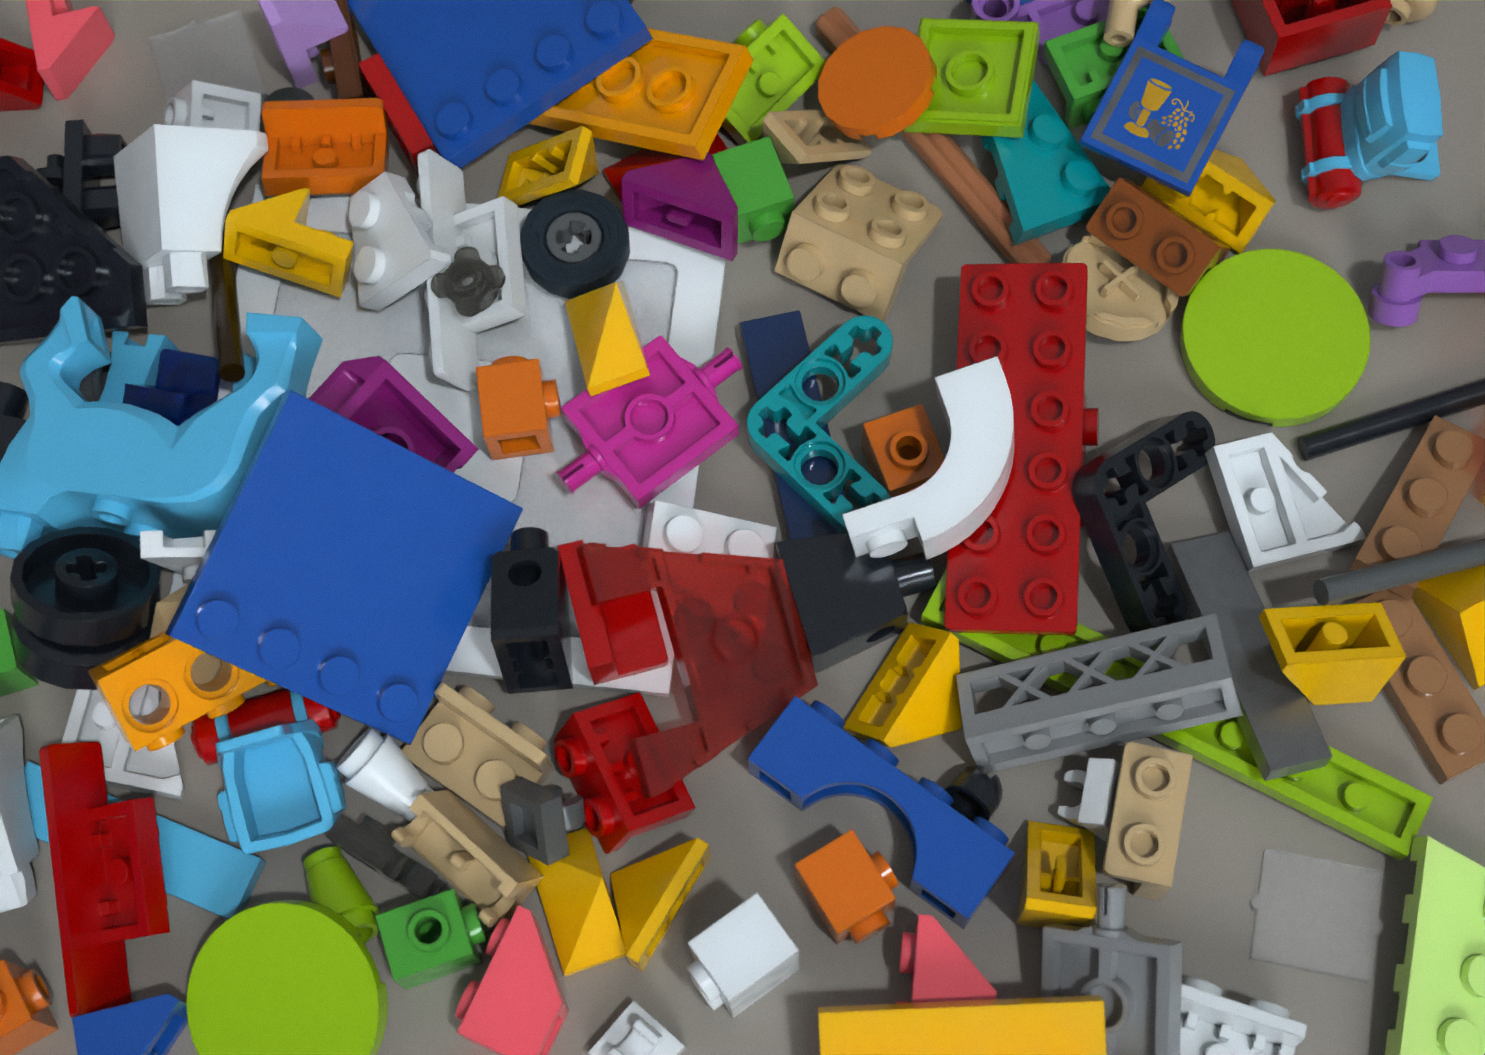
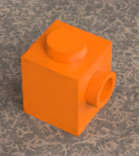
M506 356L496 359L491 365L476 367L483 438L491 459L499 460L554 452L550 418L561 417L559 391L556 379L545 380L539 358L528 360L521 356Z
M923 403L863 423L862 450L873 478L887 490L892 498L923 485L938 471L945 460Z
M853 829L794 864L795 878L836 944L850 936L856 945L881 932L891 923L886 914L894 910L896 897L891 890L899 886L897 878L879 851L870 856L868 855Z
M5 959L0 961V1055H14L59 1028L48 1007L52 1005L50 991L40 974L33 968L29 970Z

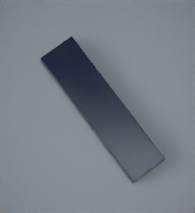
M800 310L740 322L741 336L756 400L758 401L811 353ZM812 375L803 383L802 389L806 396L812 400L822 401L816 375ZM768 418L765 419V437L767 438L773 433L779 434L790 445V456L786 458L787 461H790L798 447L786 435L787 420L782 419L775 424ZM827 423L822 429L830 436ZM804 438L802 444L808 441L809 439ZM822 456L810 458L801 468L804 478L810 483L817 485L829 483L838 473L834 462ZM773 470L789 540L839 534ZM843 489L840 494H842V495L845 497V493H844V489ZM839 495L830 500V502L835 504Z

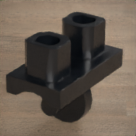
M83 119L65 121L64 156L59 154L49 155L47 157V167L38 168L36 171L101 229L120 225L116 185H100L102 175L115 174L113 156L127 146L121 134H92Z

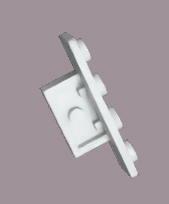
M428 149L417 155L419 171L417 192L421 200V209H424L432 223L427 232L433 244L445 247L451 257L450 265L426 280L427 287L424 296L429 310L431 336L429 359L436 377L470 392L478 389L476 367H479L476 333L527 316L518 207L516 203L505 196H501L466 210L462 170Z

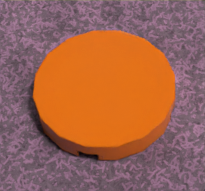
M880 26L863 30L844 41L826 60L818 79V100L833 127L849 138L863 140L860 135H875L877 139L890 137L912 125L929 107L934 95L932 85L934 83V76L937 79V66L922 39L905 28Z

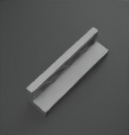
M1216 613L956 675L964 738L976 765L985 767L983 774L1242 716L1238 694ZM1204 639L1209 640L1213 659L1188 665H1182L1170 659L1180 645ZM1133 657L1145 663L1132 678L1116 681L1104 675L1115 660ZM1067 672L1079 678L1068 693L1049 696L1039 690L1051 675ZM1000 687L1014 693L1002 708L978 713L975 693Z

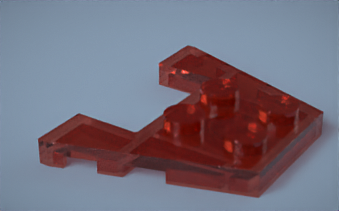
M593 542L582 544L576 549L591 606L651 591L658 593L693 719L691 724L629 741L644 799L663 794L689 773L719 755L722 750L785 709L795 696L801 698L818 686L782 559L705 552L700 554L676 553L649 547L631 549L609 547L604 543Z

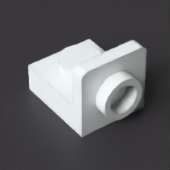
M192 80L173 97L169 98L164 111L163 125L260 131L261 94Z

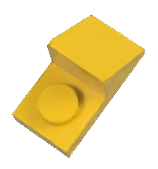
M303 188L230 210L225 219L223 258L341 298L349 280L354 242L338 237L329 231L317 230L306 226L310 189Z

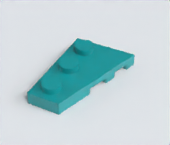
M1034 79L1023 138L980 136L984 149L992 152L998 176L994 182L1000 200H1007L1013 218L1009 230L1014 246L1091 218L1111 190Z

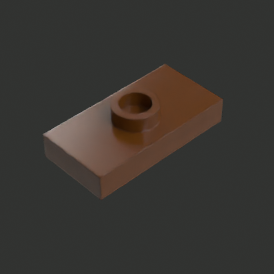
M335 0L348 25V31L330 39V48L320 49L327 83H336L339 99L368 98L367 88L357 64L362 61L357 28L347 0Z

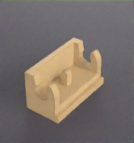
M449 789L420 793L409 807L417 816L406 827L396 828L391 833V838L401 847L410 846L465 898L471 903L475 902L481 911L478 918L489 928L496 926L503 917L510 920L517 906L523 904L544 877Z

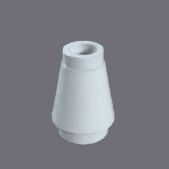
M372 728L365 731L354 742L336 765V769L346 777L344 781L346 786L395 814L402 815L410 823L417 816L409 809L410 805L420 793L434 792L389 734H385L382 737Z

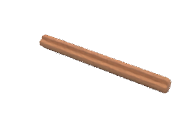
M832 7L826 13L821 14L816 20V33L832 52L844 41L861 32L848 15L838 7ZM900 131L1010 263L1050 262L1051 254L1038 238L1014 246L1009 230L1013 218L1008 203L1005 200H1000L997 190L949 134Z

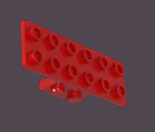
M1085 263L965 264L961 268L956 370L998 356L1011 394L1015 449L1009 480L994 510L969 537L948 550L944 624L949 632L1074 635L1077 632L1080 527H1084V523L1076 507L1072 487L1076 472L1086 464V446H1098L1099 408H1088L1085 392L1088 268Z

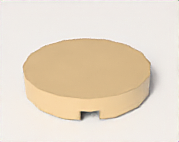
M1092 234L1083 236L1081 242L1073 247L1071 245L1064 253L1060 262L1085 263L1087 265L1086 330L1094 335L1114 341H1138L1158 333L1163 328L1178 305V294Z

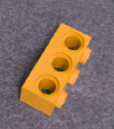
M166 631L88 671L124 740L135 752L145 746L148 751L164 748L185 734L183 726L206 713L209 718H217L233 711L244 703L243 693L264 682H267L268 686L277 685L222 659L220 671L212 681L204 684L193 683L191 678L192 664L197 657L206 652L165 634ZM148 684L159 686L161 701L158 707L152 713L145 716L132 715L129 711V700L134 691Z

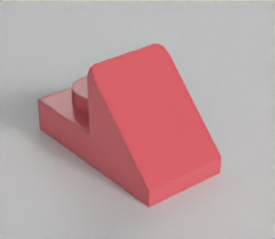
M26 0L37 71L56 101L68 99L112 44L115 34L101 8L98 6L73 10L71 0Z

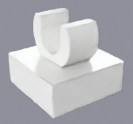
M1089 757L1087 772L1082 770L1066 772L1063 781L1075 789L1083 790L1081 804L1075 807L1059 806L1058 814L1073 825L1084 826L1104 841H1107L1120 764L1114 759Z
M633 1000L588 1054L681 1055L686 1048Z

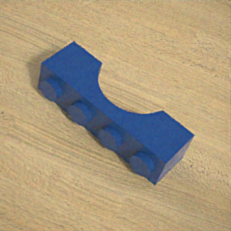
M795 696L748 757L749 774L800 811H804L822 800L838 796L861 797L886 808L899 820L911 843L913 873L909 890L964 930L1009 867L1015 855V852L1005 846L1009 841L1008 837L986 819L976 816L971 822L950 807L954 802L953 798L935 782L921 777L917 783L897 769L896 766L899 764L898 758L877 741L868 738L862 744L843 730V727L846 725L845 721L827 705L814 700L809 706Z

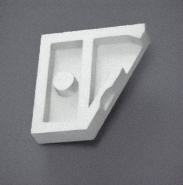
M384 171L349 197L348 215L352 225L355 255L354 275L357 279L360 307L381 311L451 264L448 250L445 247L433 244L427 232L432 223L424 209L417 207L415 194L405 177Z

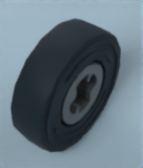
M583 189L560 191L542 199L528 213L520 233L522 260L531 278L548 293L567 299L575 298L614 283L623 274L630 256L629 230L619 209L602 195ZM573 235H583L585 244L579 246L577 253H567L565 244L572 242Z

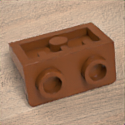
M1121 177L1117 179L1086 225V230L1179 296H1188L1208 268H1214L1222 262L1231 250L1229 246L1134 181Z

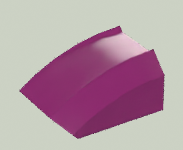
M379 355L342 361L309 397L310 400L453 473L456 469L463 468L478 451V448Z

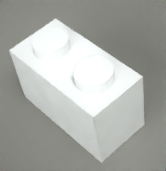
M758 893L688 942L694 960L692 964L686 967L691 975L690 979L713 1011L724 1004L733 1018L799 971V950Z

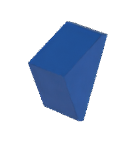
M167 993L73 1017L77 1055H167L188 1024L186 1001Z

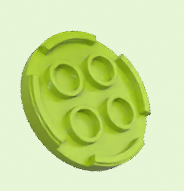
M1259 249L1243 252L1220 262L1207 272L1195 286L1184 310L1179 335L1181 355L1185 368L1199 391L1222 411L1225 412L1228 409L1237 415L1251 420L1271 423V427H1289L1309 423L1337 408L1349 396L1364 372L1371 342L1370 327L1365 309L1358 295L1347 281L1335 270L1313 257L1282 249Z
M278 900L264 903L239 912L226 920L212 933L201 948L194 962L188 982L186 998L187 1019L192 1041L198 1055H376L386 1029L388 995L386 982L381 983L375 962L367 947L359 938L361 933L358 929L333 910L319 904L301 900Z

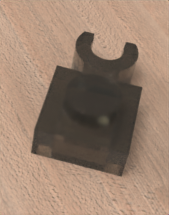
M341 814L326 835L341 851L392 883H396L420 900L436 895L444 884L437 874L395 848L394 844L396 841L391 838L393 831L367 815L359 825Z

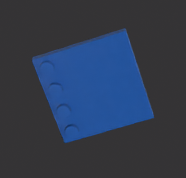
M347 0L349 7L376 51L380 54L440 155L460 169L653 39L646 25L628 0Z
M286 390L165 634L411 745L435 695L434 691L439 686L490 580L492 555L504 550L523 508L292 390Z

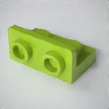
M784 13L766 25L760 18H757L733 41L734 44L746 46L754 60L722 123V126L739 145L755 141L763 133V120L769 112L786 111L820 77L826 63Z

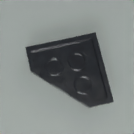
M10 155L1 156L0 345L44 340L59 321L60 309L71 296L79 297L101 318L104 332L148 327L142 265L23 158Z

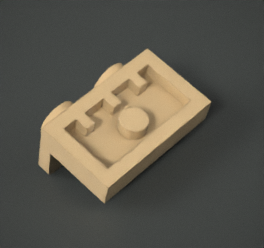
M441 682L434 691L439 702L420 725L411 745L406 744L402 751L416 769L446 790L449 789L464 803L507 832L500 786L521 776L542 786L554 769L548 756L543 752L547 742L519 721H515L512 727L508 728L491 716L495 706L471 687L463 685L460 691L457 692Z
M1129 742L1125 745L1122 752L1102 871L1106 876L1135 882L1133 896L1160 901L1172 887L1193 755Z

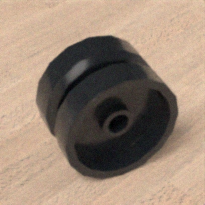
M79 526L50 532L26 545L13 560L10 575L11 605L14 609L12 620L13 649L20 665L38 680L64 689L97 690L88 673L90 669L150 638L156 603L160 601L161 566L141 558L140 540L132 535L110 528Z

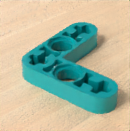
M867 315L853 317L838 328L758 400L749 411L747 418L748 442L754 452L839 534L848 533L842 514L853 511L852 504L840 494L848 480L854 482L850 485L849 497L861 507L892 498L877 480L822 429L878 378L890 364L893 348L891 330L880 319ZM854 339L862 343L874 339L876 341L875 356L864 351L850 362L849 373L853 378H850L842 365L853 354ZM823 374L834 379L838 386V391L828 400L816 401L806 396L802 385L812 375ZM768 418L775 424L782 419L787 420L786 435L798 447L790 461L786 460L790 456V445L779 434L773 433L767 438L763 436L765 419ZM804 438L809 439L808 441L802 444ZM812 457H827L834 462L838 473L827 484H812L802 475L801 468L803 464ZM839 495L836 503L832 504L830 500Z

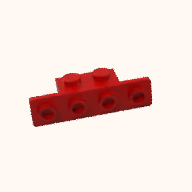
M98 742L51 744L43 746L39 750L68 1010L72 1018L132 1003L124 940L170 933L154 797L130 799L108 804L102 748Z

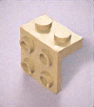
M838 164L792 211L774 272L864 315L876 317L884 321L892 310L909 261L939 226L943 212L939 207L929 203L921 194L901 190L881 181L863 167Z

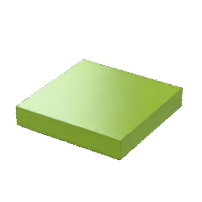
M920 18L917 36L922 39L937 66V79L934 76V83L932 85L934 95L929 107L912 125L903 129L904 132L1023 138L1040 40L1039 22Z

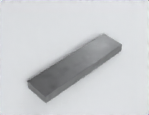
M1230 532L1171 543L1166 553L1183 591L1185 602L1192 618L1217 614L1242 711V716H1237L1236 718L1264 781L1325 767L1332 758V753L1305 695L1286 677L1279 666L1259 619V615L1265 608ZM1202 640L1210 659H1213L1209 640Z

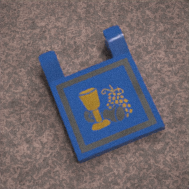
M1153 0L1079 144L1190 197L1260 64L1264 48L1250 40L1242 41L1223 78L1159 48L1171 26L1175 6L1164 0Z

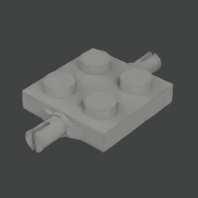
M1116 883L1096 884L1097 917L1095 925L1084 927L1055 922L1043 926L1041 997L1100 995L1104 1000L1107 1055H1180L1183 941L1144 936L1132 928H1127L1125 926V895L1127 886L1124 884L1116 885Z

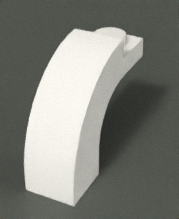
M998 356L935 377L938 402L951 435L950 446L945 460L938 471L920 487L899 496L842 514L856 557L867 553L872 558L889 556L904 549L908 544L907 540L918 537L925 558L928 560L957 546L969 537L994 510L1009 480L1015 449L1011 394Z

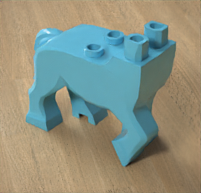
M71 296L60 309L59 321L50 334L24 358L20 365V377L29 398L30 416L9 444L0 462V555L15 559L28 543L50 532L79 526L110 528L132 535L140 540V531L163 530V535L172 539L203 537V531L217 530L285 391L292 390L306 397L312 368L323 338L302 317L247 312L246 334L253 344L256 357L243 352L244 377L239 381L232 382V393L197 412L177 426L156 412L167 381L173 373L178 372L185 355L165 335L149 334L146 345L143 346L131 340L128 336L129 332L112 330V352L110 357L101 318L79 297ZM110 364L105 387L99 401H87L79 390L81 380L92 371Z

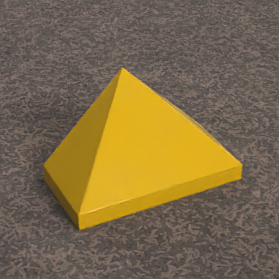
M580 126L510 153L497 198L505 196L519 206L579 185L600 174L592 131L584 126Z
M1214 149L1190 197L1148 177L1141 186L1239 253L1245 251L1276 203L1274 197L1242 158Z
M623 281L611 283L565 301L590 396L650 376Z
M909 622L848 717L843 729L852 736L865 740L869 738L889 748L962 729V716L956 675L960 674L959 639L952 632Z
M587 828L567 834L569 856L555 863L546 865L528 855L530 864L544 876L538 883L537 888L565 977L626 956L621 927L592 835Z
M695 838L610 873L626 956L630 964L642 972L712 858L709 844L701 839Z

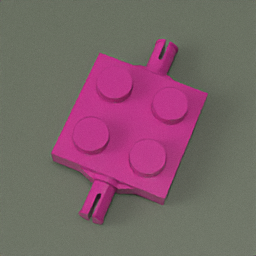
M659 335L643 347L650 376L594 396H590L586 389L561 407L563 418L582 439L585 452L563 469L556 472L563 486H566L570 494H574L577 489L602 472L606 477L617 482L639 509L739 435V425L719 403L714 389L743 368L737 355H733V351L729 347H725L722 352L698 368L693 363L681 358L662 335Z

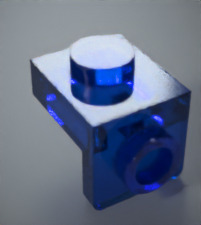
M163 349L160 353L156 385L125 383L123 403L160 414L179 426L185 422V419H189L218 400L221 380L218 370V358L174 349Z

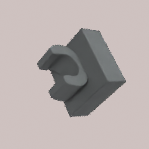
M522 776L501 785L500 791L508 844L546 865L569 856L566 831L576 829L586 822L583 797L577 795L564 801L562 787L557 785L545 788Z

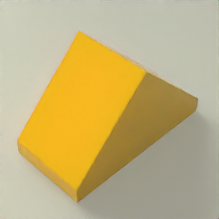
M1485 565L1420 581L1411 596L1474 690L1479 689L1485 685Z
M1028 820L1016 924L1043 928L1045 925L1058 922L1088 927L1095 919L1097 909L1095 834L1088 829Z

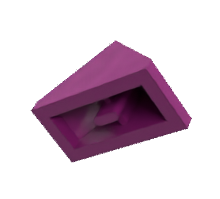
M710 152L707 153L704 161L686 157L629 170L621 178L623 219L628 226L730 261L734 260L738 254V207Z

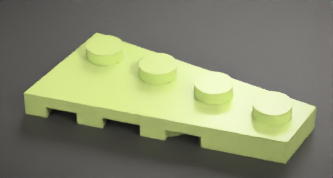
M1429 836L1413 837L1410 861L1417 863L1413 894H1405L1402 923L1408 924L1409 928L1404 964H1396L1393 992L1399 993L1396 1028L1389 1029L1387 1032L1385 1055H1484L1485 867Z

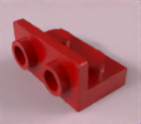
M640 692L573 713L553 739L555 759L561 773L565 777L570 778L577 795L583 797L586 818L585 826L591 835L598 838L606 854L619 850L633 836L686 818L696 808Z

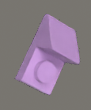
M257 0L296 88L301 89L319 81L310 60L320 55L317 45L348 31V25L336 1Z

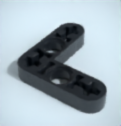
M1195 411L1158 420L1084 464L1076 472L1073 479L1072 493L1076 507L1124 622L1132 633L1184 621L1186 618V602L1183 591L1146 502L1208 464L1205 453L1215 446V436L1209 421L1201 413ZM1184 439L1185 444L1180 448L1181 452L1175 453L1171 444L1178 443ZM1141 449L1150 459L1152 475L1149 481L1144 478L1140 471L1138 457ZM1116 478L1120 486L1104 493L1103 488L1108 484V479ZM1126 533L1132 537L1137 550L1136 560L1133 565L1128 562L1123 551V539ZM1145 576V580L1139 581V577Z

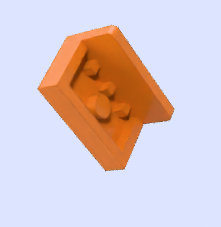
M358 98L263 102L261 116L269 150L264 154L261 176L265 196H279L303 188L310 189V195L355 194L384 171L388 172L390 141L382 99Z

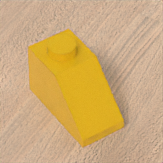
M1381 602L1263 609L1259 615L1261 624L1282 672L1314 706L1372 702L1407 657Z

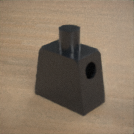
M536 527L520 528L512 532L510 536V550L498 551L491 558V642L508 694L573 689L567 582L559 550L549 547L548 532Z
M848 533L791 539L776 543L778 568L812 674L828 669L900 634L906 628L908 617L903 597L936 588L932 565L929 559L926 560L924 552L892 561L890 556L872 558L869 553L856 557Z

